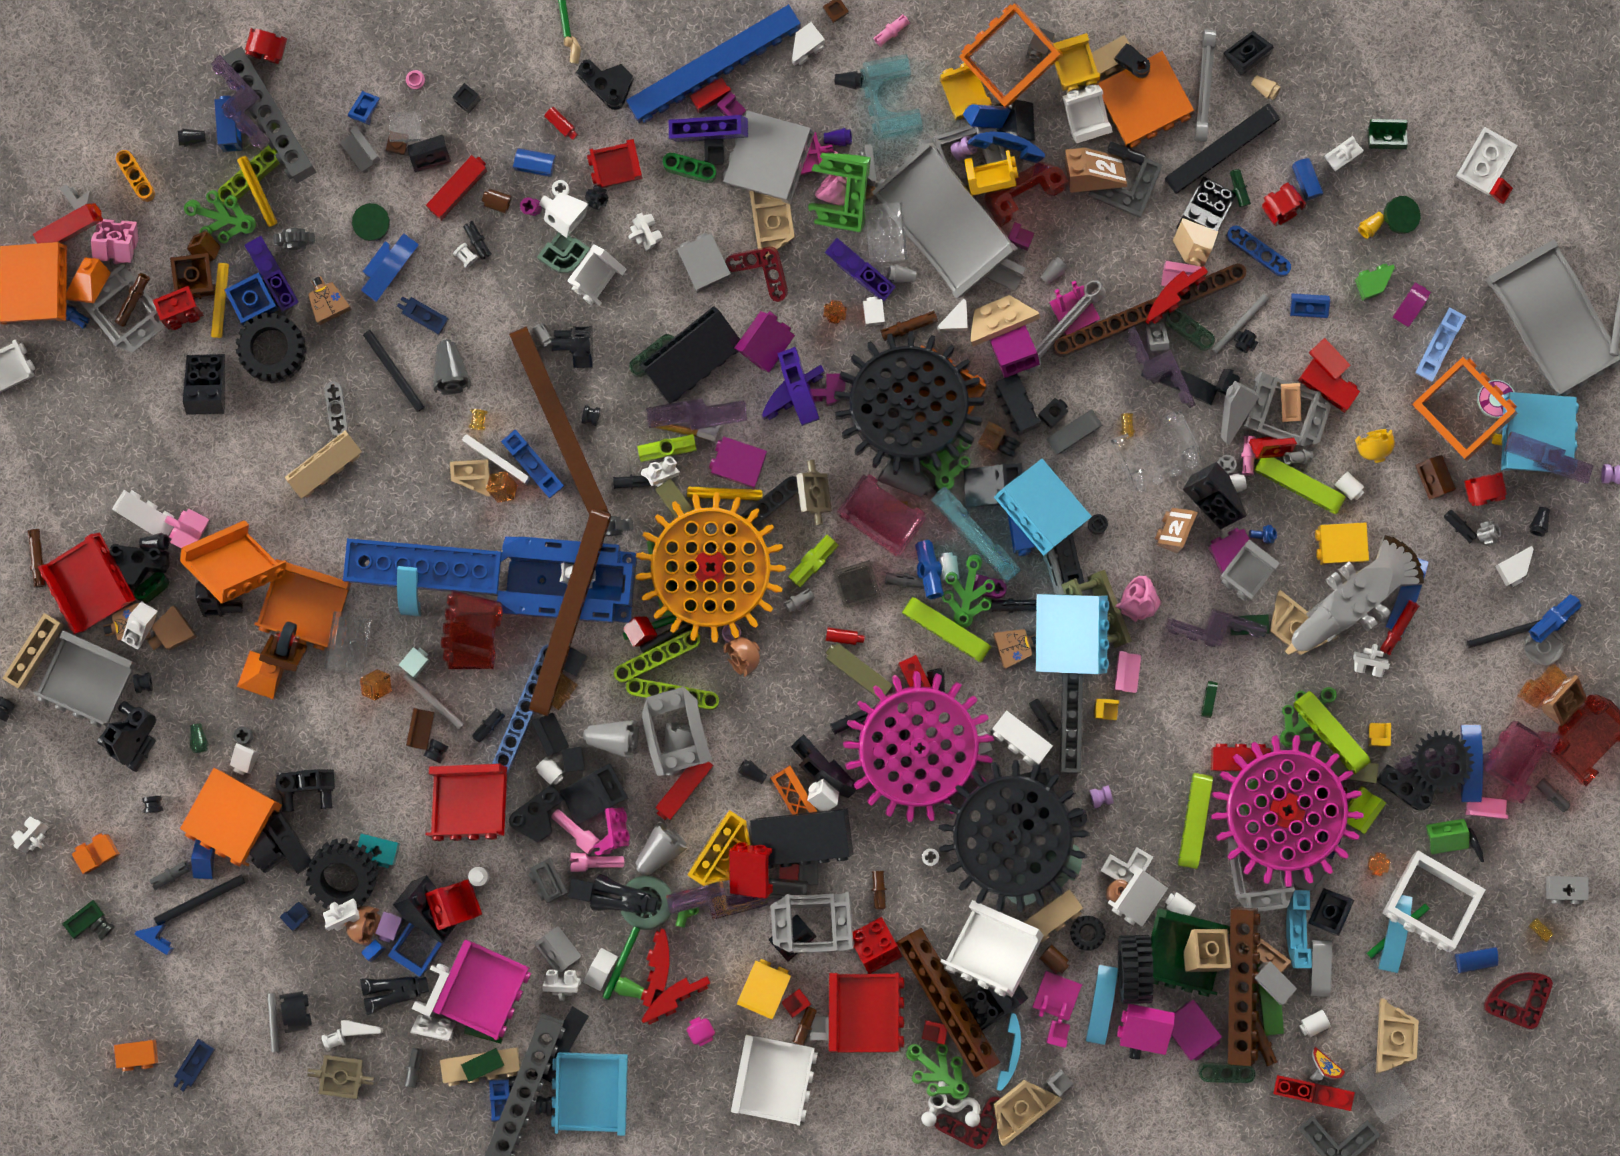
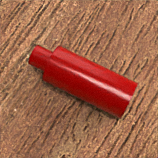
M551 107L545 113L544 117L565 137L569 136L574 140L578 136L574 131L575 127L555 107Z
M827 628L826 641L856 645L857 642L864 643L865 636L858 635L857 631Z

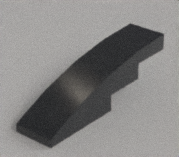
M574 1006L571 1007L562 1025L565 1028L562 1038H557L555 1045L558 1048L555 1056H550L548 1063L551 1064L547 1075H542V1078L550 1083L556 1075V1070H553V1058L556 1059L558 1052L569 1053L589 1018V1015Z

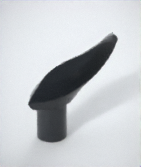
M1469 827L1471 847L1475 850L1480 861L1484 862L1480 844L1474 831Z

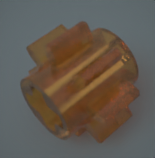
M831 300L829 304H825L823 317H827L829 323L839 324L841 320L846 318L847 307H843L841 301Z
M1375 852V856L1370 855L1368 870H1372V875L1383 876V872L1388 873L1390 859L1385 858L1386 854Z

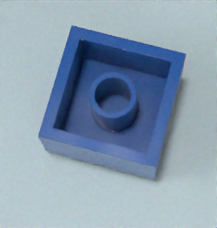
M259 272L225 289L244 327H246L244 324L247 321L251 323L253 321L252 317L256 315L262 317L263 313L270 315L279 310Z

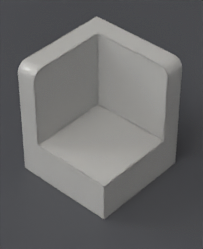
M815 1016L811 1025L810 1040H829V1016Z
M1061 1069L1046 1081L1059 1097L1073 1085V1082Z

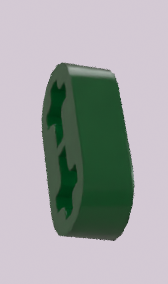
M156 572L135 589L134 595L140 602L148 603L168 587L169 579L162 572Z
M1207 682L1201 710L1202 717L1211 718L1218 686L1217 682Z

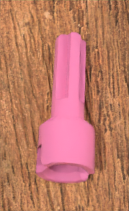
M559 809L552 814L551 818L576 839V845L587 854H590L595 849L594 845L600 842V839L589 830L583 831Z
M570 853V861L572 862L570 872H586L588 868L624 867L623 856L588 857L586 853Z

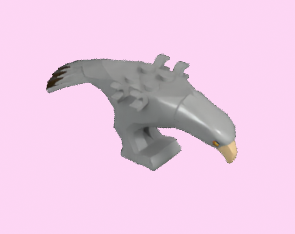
M1384 535L1377 558L1373 563L1355 573L1354 566L1350 562L1343 565L1338 570L1347 581L1342 584L1341 577L1337 572L1326 579L1327 584L1334 591L1306 613L1309 618L1294 632L1292 641L1285 652L1290 655L1298 651H1309L1325 640L1330 642L1358 621L1367 632L1378 624L1377 621L1367 614L1373 611L1379 621L1387 617L1391 612L1380 603L1397 587L1424 584V573L1421 569V563L1414 551L1395 537Z

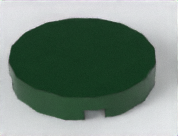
M1398 196L1386 204L1384 220L1393 232L1406 234L1413 231L1419 225L1421 219L1420 209L1413 199L1407 196Z
M368 203L356 209L352 217V226L359 238L365 241H377L387 234L390 228V219L383 207L378 204Z

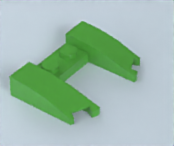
M822 153L820 157L823 160L819 165L814 164L812 171L847 177L845 205L810 203L808 205L809 211L815 210L818 215V219H815L814 223L861 232L865 224L866 209L864 208L871 157Z

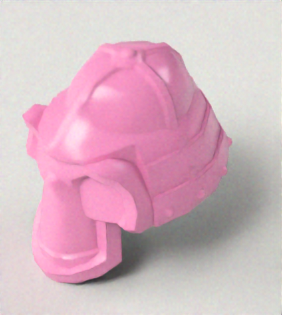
M829 174L816 191V198L834 205L844 206L847 177Z
M1138 576L1126 586L1121 603L1116 604L1115 607L1121 609L1123 615L1130 617L1136 622L1138 619L1143 620L1154 616L1161 601L1151 579L1147 576Z

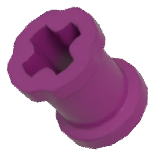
M527 197L520 203V209L524 214L536 216L542 211V207L539 206L540 201Z

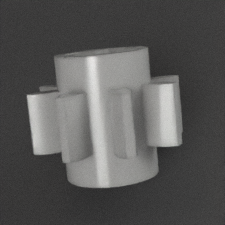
M1493 521L1480 523L1481 528L1477 529L1478 539L1481 542L1485 541V545L1497 543V538L1501 536L1499 525L1493 524Z

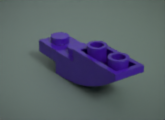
M262 236L246 243L244 246L282 312L299 303Z
M835 238L824 252L837 263L838 267L876 297L882 299V301H885L896 288L894 284L868 262L861 259L838 238Z
M796 347L777 353L781 363V370L801 425L820 420Z
M821 365L805 374L808 384L810 382L815 384L823 379L822 375L825 374V371ZM785 380L768 400L762 413L764 420L767 418L771 420L779 415L778 411L781 409L788 410L794 406Z

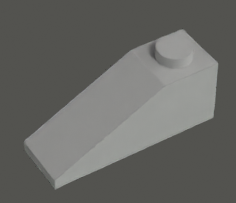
M1234 381L1233 385L1227 389L1224 401L1221 438L1228 445L1232 442L1259 398L1254 390L1237 381Z

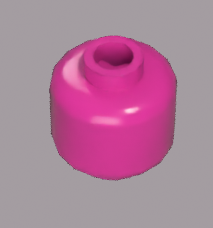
M699 1016L689 1021L691 1025L687 1027L686 1031L694 1045L699 1044L701 1047L713 1040L712 1037L715 1035V1031L707 1018L701 1020Z

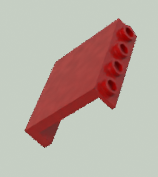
M100 532L88 535L84 538L83 542L47 564L38 566L41 577L46 581L51 595L59 605V610L67 620L68 627L73 634L88 630L136 600Z
M501 764L429 766V775L434 776L431 832H426V836L431 837L433 841H444V838L461 841L462 837H468V840H479V837L496 840L497 836H504L507 788L506 766Z
M829 973V1052H901V1048H904V1036H901V1028H904V1016H901V1009H904V997H901V989H904V977H901L900 973Z

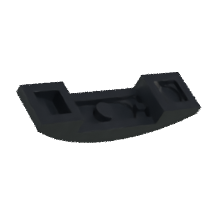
M1149 358L1141 374L1146 379L1169 386L1209 405H1212L1217 393L1214 390L1215 385L1183 370Z
M1071 533L1055 546L1064 583L1077 579L1078 584H1082L1085 582L1079 564L1073 533Z

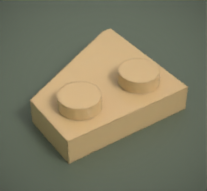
M489 459L450 462L451 481L486 496H491Z

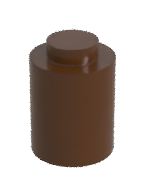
M489 189L488 192L485 191L482 197L484 207L505 214L508 212L512 200L511 195Z
M1052 944L1039 957L1055 974L1058 972L1062 974L1069 967L1067 964L1069 959Z

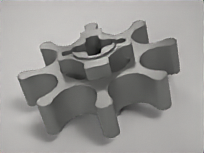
M611 516L605 537L622 535L623 531H633V520H621V516Z

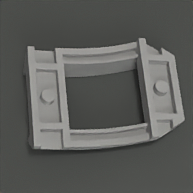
M968 125L930 139L920 140L919 146L925 142L926 144L934 143L935 148L947 163L941 147L961 141L966 136L972 137L980 133L997 132L996 128L971 127ZM991 144L986 149H982L987 164L1007 160L1002 146ZM967 176L959 178L965 186H969Z
M121 264L111 272L94 303H80L109 337L115 347L135 352L163 329V324L159 319L153 300L145 290L140 301L151 314L122 337L98 309L127 285L129 287L134 285L136 279L124 264Z
M1260 372L1253 380L1255 382L1253 390L1259 398L1243 422V426L1276 439L1295 438L1296 445L1301 447L1319 443L1331 409L1327 400L1325 401L1321 396V392L1300 386L1301 399L1311 403L1300 436L1264 423L1274 391L1281 392V384L1291 383L1267 375L1265 372Z
M684 686L646 697L642 719L657 776L712 760L701 722L698 700ZM686 707L695 745L661 754L652 716Z
M1276 831L1274 833V840L1281 842L1284 835L1281 831ZM1232 836L1227 838L1229 853L1238 846ZM1262 839L1258 840L1256 843L1257 849L1260 851L1265 850L1266 842ZM1286 848L1283 850L1282 855L1284 859L1289 860L1288 849ZM1240 854L1230 860L1236 897L1244 908H1258V912L1288 907L1295 887L1293 881L1291 887L1285 886L1284 871L1279 870L1282 888L1246 893Z
M850 893L821 895L786 894L782 899L771 905L773 944L790 953L853 950L852 902ZM831 907L833 941L793 943L791 908Z

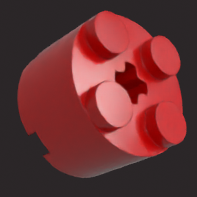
M250 28L245 54L260 60L263 56V59L268 60V62L279 64V61H282L287 38L283 36L281 38L276 37L274 33Z
M1289 182L1282 185L1275 194L1271 192L1264 197L1265 202L1262 204V209L1274 226H1277V224L1283 225L1298 215L1297 210L1299 208L1303 210L1306 207V203Z
M1502 472L1464 480L1468 500L1472 506L1487 504L1489 499L1490 502L1506 499L1505 495H1507Z

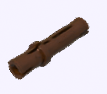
M138 274L134 285L129 288V294L114 320L119 326H126L138 300L143 297V291L150 280L146 274Z
M933 310L901 323L900 321L896 322V325L881 329L880 332L882 338L886 341L887 335L890 333L893 337H902L910 331L936 323L938 319Z
M31 529L27 531L31 556L30 571L33 574L34 588L46 586V581L41 577V572L38 566L44 565L40 529Z
M1258 1020L1256 1022V1030L1259 1032L1257 1049L1261 1051L1266 1067L1278 1061L1271 1048L1272 1043L1268 1041L1262 1024Z

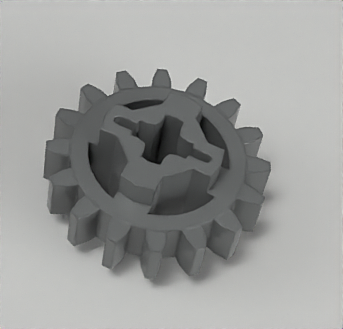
M283 229L282 233L273 235V244L275 246H283V249H306V245L315 243V234L305 232V229Z

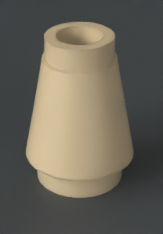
M1258 75L1251 84L1267 99L1270 98L1272 100L1276 98L1281 89L1277 82Z

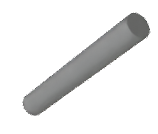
M270 993L267 996L271 1052H279L275 993Z

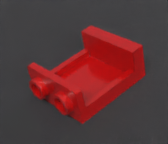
M634 139L626 140L627 143L597 150L589 149L590 155H587L589 166L594 168V173H591L593 185L597 184V186L605 188L643 179Z
M739 842L729 850L730 894L766 899L773 892V884H769L768 857L772 853V848H767L765 845L752 846L745 842Z
M469 879L425 893L438 930L482 915Z

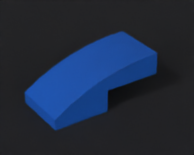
M509 1079L489 1081L492 1122L499 1121L510 1094Z

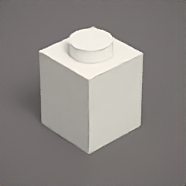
M878 297L867 298V301H863L865 326L884 325L882 299H878Z
M822 779L809 787L807 800L819 811H828L837 806L839 792L825 779Z

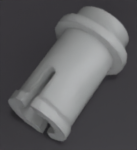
M540 323L534 326L532 330L539 338L540 345L544 348L550 347L551 341L554 338L549 335L544 324Z

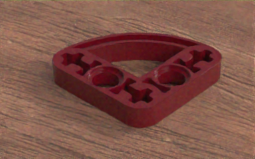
M1532 972L1511 975L1500 981L1490 991L1484 1002V1009L1493 1016L1527 1029H1534L1540 1022L1553 985L1552 980L1546 975ZM1544 978L1548 984L1547 987L1542 989V993H1545V996L1534 993L1535 989L1540 991L1541 985L1538 982L1543 981ZM1526 980L1534 981L1524 1008L1498 998L1503 990L1514 983ZM1535 996L1541 999V1005L1537 1008L1531 1004V1000ZM1495 1000L1496 1005L1499 1007H1503V1004H1506L1502 1010V1016L1499 1015L1501 1011L1498 1009H1494L1492 1012L1491 1007L1488 1006L1489 1003H1493ZM1511 1007L1517 1012L1513 1019L1508 1018L1506 1015L1507 1009ZM1528 1008L1539 1011L1538 1015L1533 1013L1532 1019L1535 1021L1534 1024L1530 1023L1529 1026L1525 1020L1526 1017L1531 1015Z

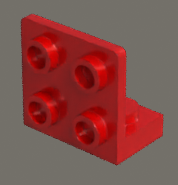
M189 286L153 300L159 319L168 330H177L182 327V324L197 322L200 320V317L204 316L203 312L196 305Z
M882 917L853 931L854 948L868 974L903 957Z

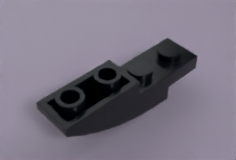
M804 734L791 746L794 752L803 760L799 766L815 781L819 782L825 779L839 792V795L846 798L851 797L857 791L853 785L855 781L834 759L829 763Z
M273 810L265 826L293 869L299 874L308 868L312 859L282 811Z

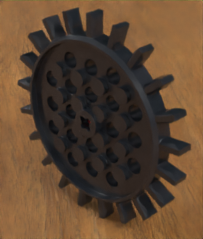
M909 332L907 338L908 346L896 347L895 339L890 333L887 335L889 349L879 353L871 341L867 343L868 351L873 357L866 363L854 354L851 356V362L860 369L856 377L841 371L839 379L852 384L850 392L835 391L834 399L849 401V410L835 412V420L851 418L853 427L844 430L842 438L844 440L858 434L863 442L856 447L855 455L859 456L866 448L870 447L877 452L872 467L875 469L885 456L895 460L893 475L898 474L901 461H913V471L915 476H919L921 471L920 461L929 458L932 460L935 469L939 471L941 470V461L937 456L938 454L947 450L955 460L960 458V453L952 445L957 438L970 445L974 442V437L964 432L963 428L965 423L981 426L982 418L969 415L968 407L984 405V398H970L967 391L969 388L980 385V378L963 380L960 373L970 366V361L966 359L959 365L954 366L948 360L954 352L955 346L952 344L943 355L932 351L935 345V336L933 335L928 339L926 348L914 346V332ZM903 361L906 363V366L899 368L896 363ZM930 365L933 370L926 372L923 367ZM883 372H889L891 374V377L883 378L881 374ZM910 376H915L918 380L916 382H910L907 378ZM936 380H942L945 384L943 386H937L934 382ZM872 382L876 387L868 389L865 385ZM899 386L902 388V392L895 393L892 388ZM926 390L929 392V395L922 397L919 392ZM953 394L956 399L949 401L946 396ZM879 397H885L887 399V402L881 404L877 401V399ZM938 405L941 410L935 412L930 407ZM867 407L870 408L872 412L870 414H864L861 410ZM894 411L897 412L899 416L897 418H891L888 414ZM921 415L924 416L926 420L924 422H918L916 421L915 417ZM948 419L952 421L953 424L951 426H945L943 425L942 421ZM880 422L883 424V427L876 429L873 427V424ZM907 426L910 428V431L903 433L900 431V428ZM934 430L937 435L930 437L927 435V432ZM886 437H892L895 441L889 444L886 443L884 439ZM913 441H919L922 445L916 448L913 447L911 443Z
M1013 760L1012 776L1002 777L998 762H993L992 771L994 779L984 782L978 771L971 772L978 787L970 793L965 787L957 785L955 788L959 794L965 797V801L960 808L948 803L944 805L945 809L957 814L953 826L942 824L938 827V829L944 832L952 831L954 844L939 847V851L949 852L955 850L958 862L951 864L946 868V871L950 873L957 871L961 867L963 868L968 877L961 882L958 888L963 891L972 882L979 885L982 889L976 899L978 904H982L988 892L997 894L996 911H1003L1006 896L1016 897L1018 912H1025V895L1034 894L1040 907L1046 906L1041 890L1050 885L1056 894L1062 896L1064 890L1056 882V879L1062 872L1073 879H1077L1079 876L1074 870L1067 867L1070 857L1074 856L1078 859L1087 858L1086 853L1074 850L1073 845L1075 837L1085 838L1090 836V833L1085 830L1074 831L1072 819L1081 817L1086 812L1085 810H1076L1069 813L1064 804L1076 792L1069 790L1059 797L1053 791V787L1059 782L1061 776L1055 774L1047 785L1037 780L1041 772V765L1039 764L1034 765L1031 776L1028 778L1020 776V760ZM1006 787L1011 790V796L1008 799L1002 795V791ZM1031 792H1036L1038 795V800L1035 803L1029 800ZM990 799L996 802V807L993 810L987 808V802ZM1017 803L1023 807L1020 814H1016L1013 810L1014 805ZM1044 807L1050 812L1046 819L1040 815V811ZM975 810L980 813V819L977 822L973 821L971 817ZM1000 815H1005L1007 818V823L1004 826L998 823ZM1028 819L1034 822V827L1031 830L1025 828V822ZM1055 823L1061 827V831L1057 835L1051 830ZM986 826H989L992 830V834L989 837L983 835V829ZM1014 833L1017 835V839L1010 837V834ZM1039 835L1045 837V844L1043 846H1039L1036 843V838ZM971 837L976 840V846L973 849L967 845V841ZM997 842L1003 845V850L1000 853L994 850V845ZM1024 846L1030 850V854L1026 858L1021 855V849ZM1050 851H1054L1057 854L1054 862L1049 861L1047 858ZM982 853L986 854L988 858L987 863L984 865L978 859ZM1007 858L1014 860V867L1008 869L1005 865ZM1035 862L1041 865L1039 873H1034L1032 870V865ZM993 869H996L999 873L997 880L990 878V872ZM1020 873L1026 878L1023 885L1018 884L1016 880Z

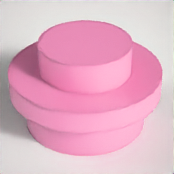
M413 70L407 74L406 83L411 89H420L425 83V77L420 71Z

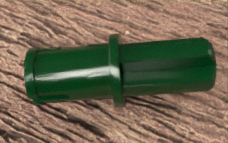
M1235 169L1230 171L1234 186L1233 192L1236 193L1239 208L1250 205L1251 202L1246 190L1248 186L1244 183L1241 170Z

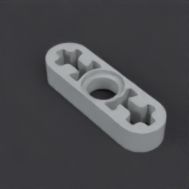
M329 382L324 389L331 432L338 436L345 430L348 432L344 395L339 383ZM332 386H335L336 389H339V391L336 392V398H340V401H329V399H333L332 393L329 392V390L332 389ZM335 404H339L342 407V411L337 415L331 412V408ZM343 416V419L339 420L344 428L341 429V433H338L337 430H334V427H337V421H332V418H341Z

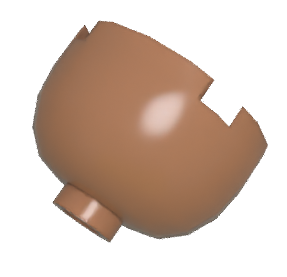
M740 637L734 638L724 645V653L728 652L731 659L727 660L738 674L744 673V677H746L757 668L760 662V648L756 642Z
M359 906L357 908L360 916L359 920L346 922V931L352 941L368 946L372 942L370 939L373 932L374 936H377L375 933L380 923L381 915L377 914V911H379L377 908Z

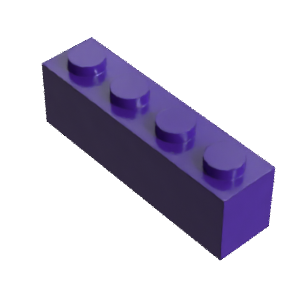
M742 115L668 120L669 139L675 142L748 137V118Z

